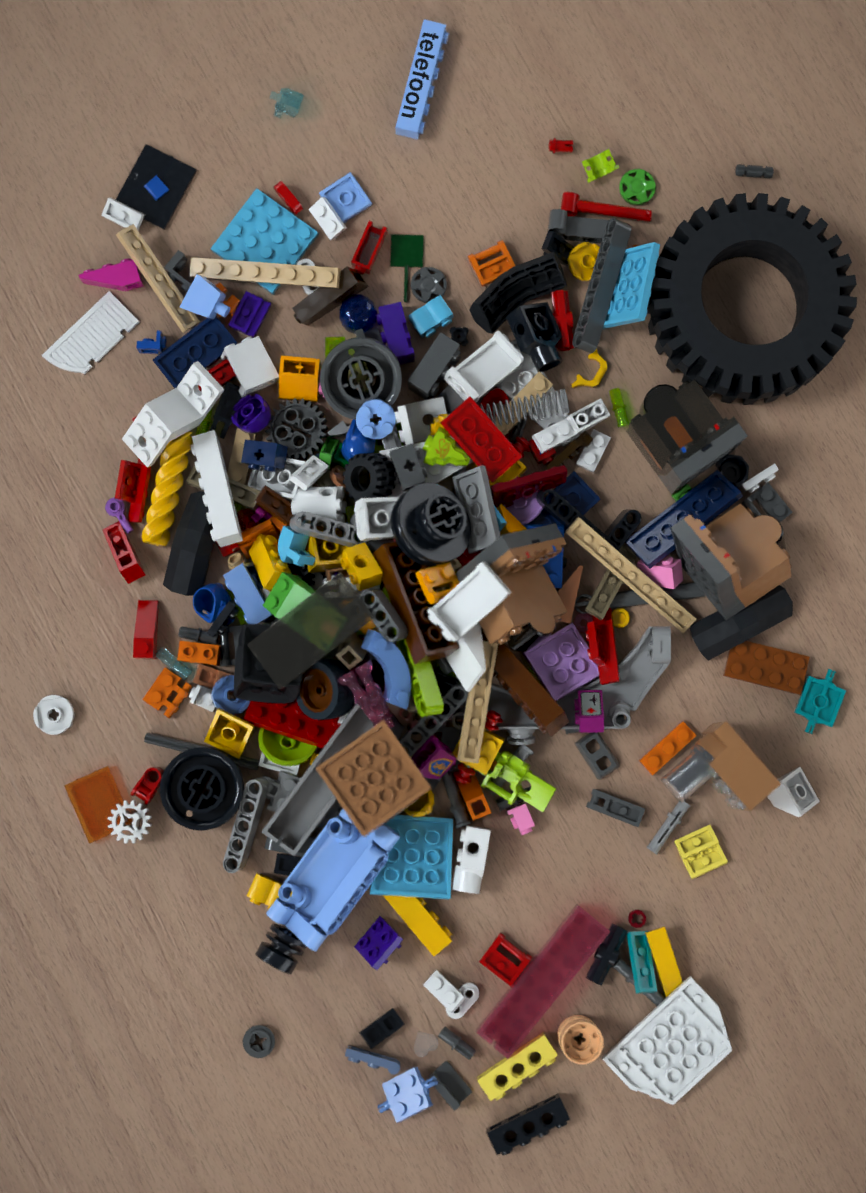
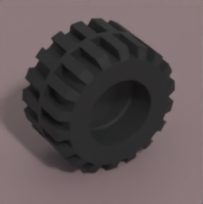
M360 453L348 460L349 464H346L344 467L346 471L343 472V484L346 485L345 491L349 492L348 496L351 499L354 498L356 502L361 498H380L392 495V489H395L396 486L394 484V481H396L394 472L396 471L395 468H392L393 463L388 461V457L382 456L380 453ZM369 473H370V478H371L370 483H369V480H368V475H369Z

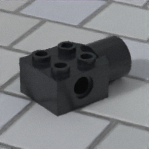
M548 302L519 306L506 317L520 351L531 356L537 372L548 371L562 362L556 344L563 336Z

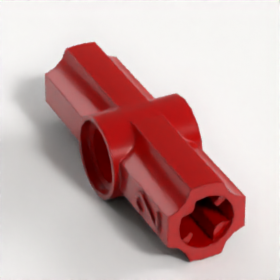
M557 290L551 292L552 314L563 336L556 344L558 351H569L574 349L572 344L573 315L569 307L568 291Z

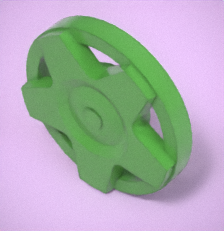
M633 169L622 177L619 191L627 203L637 206L643 205L653 197L655 181L645 170ZM623 184L627 186L625 192L623 191ZM651 191L650 196L647 198L646 192ZM636 197L638 201H633L631 198Z

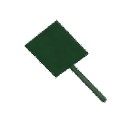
M391 234L390 267H405L404 302L408 301V267L423 268L424 235Z

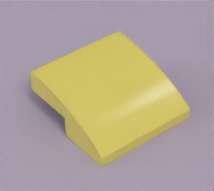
M707 825L674 841L691 880L728 863L711 825Z

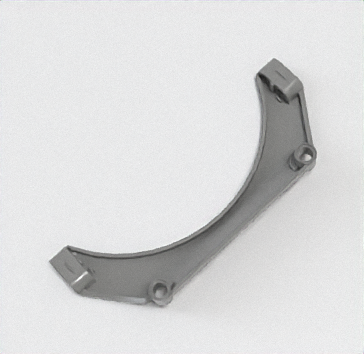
M649 626L637 645L618 663L619 682L602 685L598 677L558 700L556 703L564 710L569 720V723L562 729H579V725H575V712L578 711L574 709V699H578V690H602L604 729H624L628 727L631 721L630 711H636L650 688L671 662L670 626ZM436 660L430 661L432 669L443 673ZM455 672L448 674L458 679ZM492 683L487 711L493 710L501 715L500 718L503 722L497 723L499 729H539L533 721L535 718L531 720L525 714L521 707L522 704L518 706L508 690L505 691L502 686ZM460 689L457 698L464 696L463 690ZM467 699L452 714V724L459 730H462L463 722H458L456 717L465 714ZM619 714L626 715V719L622 722L617 721L616 717Z

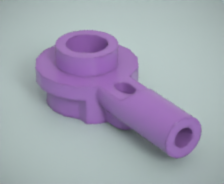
M114 497L109 499L105 505L106 512L110 516L118 518L127 534L131 533L134 529L124 515V502L114 499Z

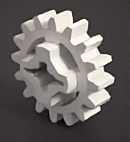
M127 800L123 802L124 806L120 803L116 804L118 810L111 809V813L114 815L113 817H108V820L112 821L108 828L114 829L111 835L117 834V841L124 838L125 844L129 842V839H131L132 843H136V838L143 840L142 834H149L146 828L152 826L151 823H148V819H151L152 816L146 815L149 809H142L143 803L136 805V800H132L130 805ZM127 808L135 809L138 812L130 813ZM118 816L121 817L119 825H117ZM127 818H133V819H134V821L132 822V825H128V826H127V824H126V823L128 822V819H127ZM140 819H143V824H142V827L140 828V827H139V822H140ZM129 830L133 835H126L122 832Z

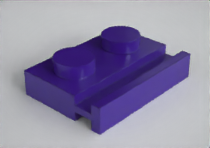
M246 291L228 324L229 327L254 338L271 307V303Z

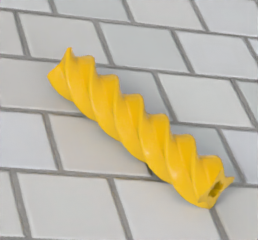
M188 431L170 441L161 454V467L156 474V487L151 494L152 505L147 511V524L142 531L143 543L163 547L170 541L168 529L175 520L173 509L179 503L177 491L184 483L182 472L188 466L186 453L190 451L193 444L192 432Z

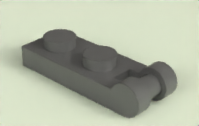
M592 789V798L590 802H587V808L639 827L645 808ZM600 798L605 799L603 807L597 805Z

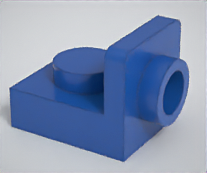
M157 330L156 341L144 338L142 341H137L136 349L140 354H161L163 348H166V336Z

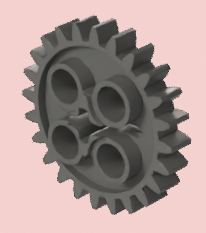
M294 398L293 404L286 400V406L280 403V410L273 409L275 416L271 415L272 422H269L267 425L270 429L265 430L270 435L266 438L268 442L287 446V458L293 459L295 457L296 460H300V456L307 460V454L314 455L313 450L321 451L318 445H324L322 438H328V436L323 431H327L329 428L323 425L327 423V420L322 418L324 413L319 411L320 408L317 405L313 407L311 401L306 404L304 399L299 403ZM292 414H297L295 420L289 421ZM309 422L314 423L312 428L306 429V425ZM282 423H288L296 429L300 428L302 432L311 435V438L304 436L298 431L294 432L290 427L282 425ZM283 431H288L286 437L280 438ZM304 439L303 445L297 446L298 440Z

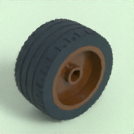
M336 659L315 660L304 665L300 692L296 698L302 712L315 720L334 719L347 714L356 700L357 687L353 673L341 661Z

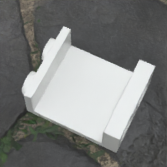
M259 336L254 338L247 337L237 345L232 343L224 348L221 358L222 360L228 359L241 384L238 390L241 397L276 384L279 374Z

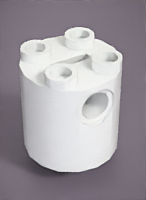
M344 486L310 487L306 491L299 488L291 502L292 514L296 515L298 512L304 511L345 523L343 513H347V502L343 501L345 494ZM301 518L298 519V521H300L301 526L305 524L301 522Z

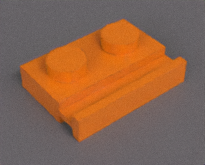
M270 519L241 533L243 541L237 543L246 559L251 558L249 550L259 534L272 535L277 541H279V535Z

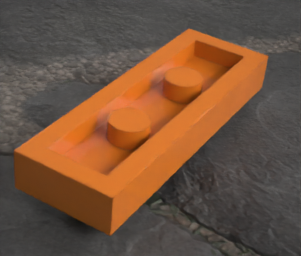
M682 721L646 753L639 762L653 776L693 740L696 734Z

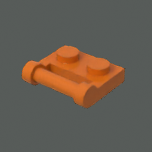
M503 240L482 252L467 256L482 287L494 282L498 276L515 266ZM498 252L502 253L501 256L479 266L478 261Z

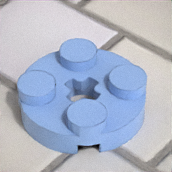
M381 399L366 401L356 414V424L363 436L371 439L386 437L393 431L396 417L393 408ZM373 414H377L378 417L382 418L378 424L370 421V418H373Z

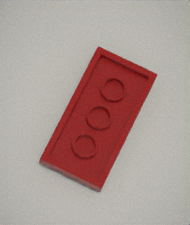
M470 396L440 422L477 467L486 466L487 476L491 483L497 480L522 457Z

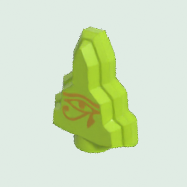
M441 427L438 428L434 437L428 435L422 450L426 451L423 463L430 466L435 464L444 466L448 463L455 466H467L470 461L465 451L458 448L455 440L449 437V433Z

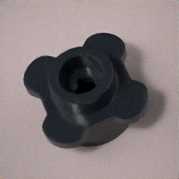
M466 327L450 328L451 339L462 346H466L469 342L467 339L468 329Z

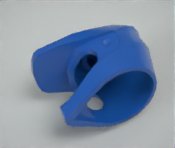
M355 419L350 424L346 439L343 441L341 448L342 456L347 462L350 458H354L356 454L375 452L376 439L363 436L357 427Z
M210 583L196 591L193 597V607L196 613L206 622L214 623L226 604L231 601V598L222 584ZM235 618L233 620L230 619L226 625L231 624Z

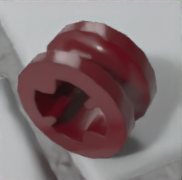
M638 909L632 910L628 915L629 924L634 928L642 927L646 922L645 914ZM633 914L642 915L643 919H640L642 921L640 924L631 921V918L634 919L632 917Z

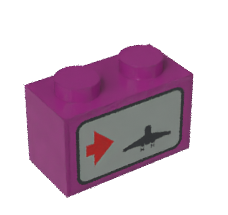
M578 690V699H574V709L578 711L575 712V725H579L580 733L604 732L602 690Z

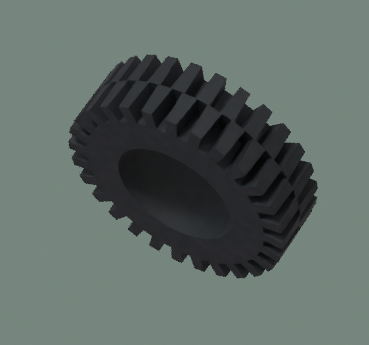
M746 193L736 194L728 205H726L724 198L713 201L708 211H705L703 206L694 211L689 222L683 220L677 226L673 236L668 238L656 263L655 277L652 282L651 296L647 306V314H651L648 329L650 335L656 334L657 336L656 351L659 355L662 353L667 354L669 358L666 366L672 373L679 369L684 374L681 382L686 386L690 387L695 382L702 386L701 395L709 398L713 393L721 394V402L730 404L736 398H742L743 405H753L761 398H764V402L768 403L775 401L781 394H785L787 397L795 393L802 385H807L841 349L846 341L843 338L850 331L854 321L849 316L857 307V297H850L851 292L857 285L856 276H846V271L852 263L849 254L840 257L837 254L842 244L841 239L836 234L827 240L823 234L828 223L822 218L814 225L809 223L806 219L810 209L802 205L793 213L787 210L790 199L780 197L773 206L767 204L768 194L758 193L752 202H747ZM738 257L755 258L771 264L786 277L795 295L796 318L791 332L775 342L762 345L744 344L728 338L712 324L705 312L701 295L704 275L717 264Z

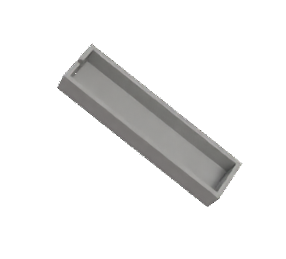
M358 700L265 825L262 833L275 843L279 840V837L282 838L280 846L295 856L336 800V797L322 779L316 767L384 720L389 728L391 724Z

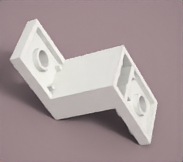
M197 361L192 364L177 388L144 405L122 440L148 468L155 463L170 441L201 424L224 389L202 364Z

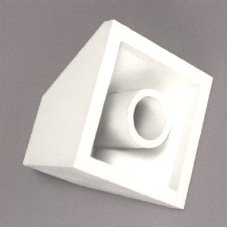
M801 767L778 778L777 780L781 785L767 796L774 807L797 817L802 816L820 802Z

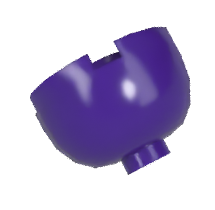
M246 395L235 405L233 409L235 414L234 417H231L233 424L245 433L255 434L262 431L269 424L271 409L267 401L260 395Z

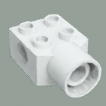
M466 825V829L461 830L460 842H463L462 849L458 848L456 860L460 862V865L455 867L453 890L480 894L490 829ZM471 842L478 844L476 852L468 851L467 847Z

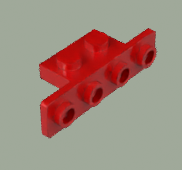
M139 458L137 463L121 460L114 498L130 502L128 521L131 523L142 522L145 500L148 495V483L151 477V466L147 468Z
M609 607L602 620L592 615L593 621L587 623L588 630L585 632L590 647L588 649V656L590 660L598 665L599 679L602 685L620 681L612 609Z

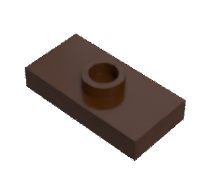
M263 486L254 503L284 524H287L293 516L291 502L268 486Z

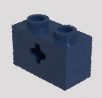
M245 440L241 463L247 464L248 468L253 470H260V467H265L264 470L269 472H276V469L284 470L288 447L278 443Z

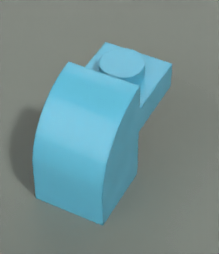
M283 526L278 541L280 559L284 563L296 564L298 566H304L305 564L313 565L316 558L305 551L310 536L297 533L290 526Z

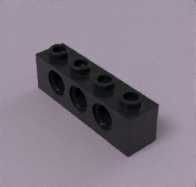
M559 1093L486 1128V1133L496 1154L507 1155L513 1151L515 1146H525L531 1142L532 1138L536 1136L539 1138L543 1137L554 1127H557V1129L564 1127L568 1124L567 1121L570 1120V1117ZM544 1113H551L553 1116L550 1121L546 1122L541 1119ZM528 1121L533 1122L534 1128L532 1130H525L523 1128L524 1124ZM512 1130L516 1132L515 1138L507 1139L505 1137L507 1131Z

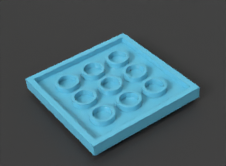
M256 188L211 247V251L224 260L296 265L319 234L312 227ZM256 282L272 295L281 285Z
M652 242L626 249L603 329L645 321L652 282L655 277L656 263L659 257L660 244Z
M396 815L386 824L397 832L400 838L388 853L389 859L371 883L370 895L450 899L453 819Z

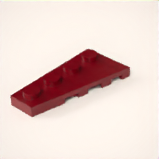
M565 465L554 466L545 471L534 472L531 475L516 477L512 480L492 485L490 489L494 506L498 507L502 504L506 505L507 508L514 505V500L522 497L526 500L532 497L538 490L551 489L565 483L568 472Z

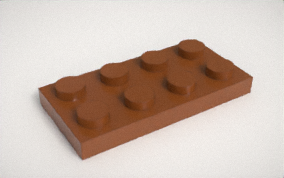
M745 641L729 650L723 676L801 695L810 657Z

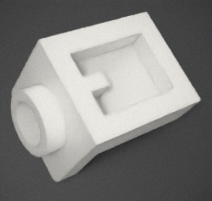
M199 684L197 687L192 688L189 694V698H191L190 703L214 712L216 709L211 699V689Z

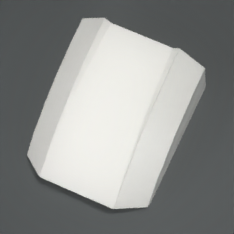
M399 497L361 498L356 501L354 512L357 536L360 541L394 538L391 528V513Z

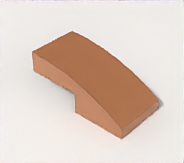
M198 664L192 682L213 689V686L220 678L232 674ZM228 691L227 694L232 695L233 691Z

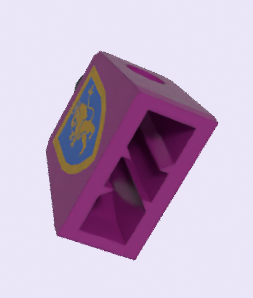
M432 735L411 757V760L424 778L440 779L447 771H453L456 767L457 758L451 749Z

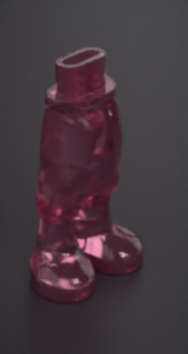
M371 660L354 669L365 685L366 691L359 685L354 671L337 679L342 686L350 688L353 692L355 703L361 707L366 716L374 723L373 726H376L383 720L390 729L395 726L391 719L393 716L390 714L386 700L381 693V687L371 677L370 672L373 668Z

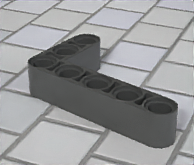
M366 590L340 611L348 620L331 648L369 616L384 639L389 642L405 639L408 634V628L382 590ZM372 595H373L374 598H375L374 603H373L372 600H371V596H372ZM357 607L360 609V614L357 613ZM383 611H384L385 614H386L385 620L383 619V616H382ZM394 628L397 630V636L394 635ZM307 639L305 640L304 651L307 655L314 656L326 653L319 647L316 650L315 644Z

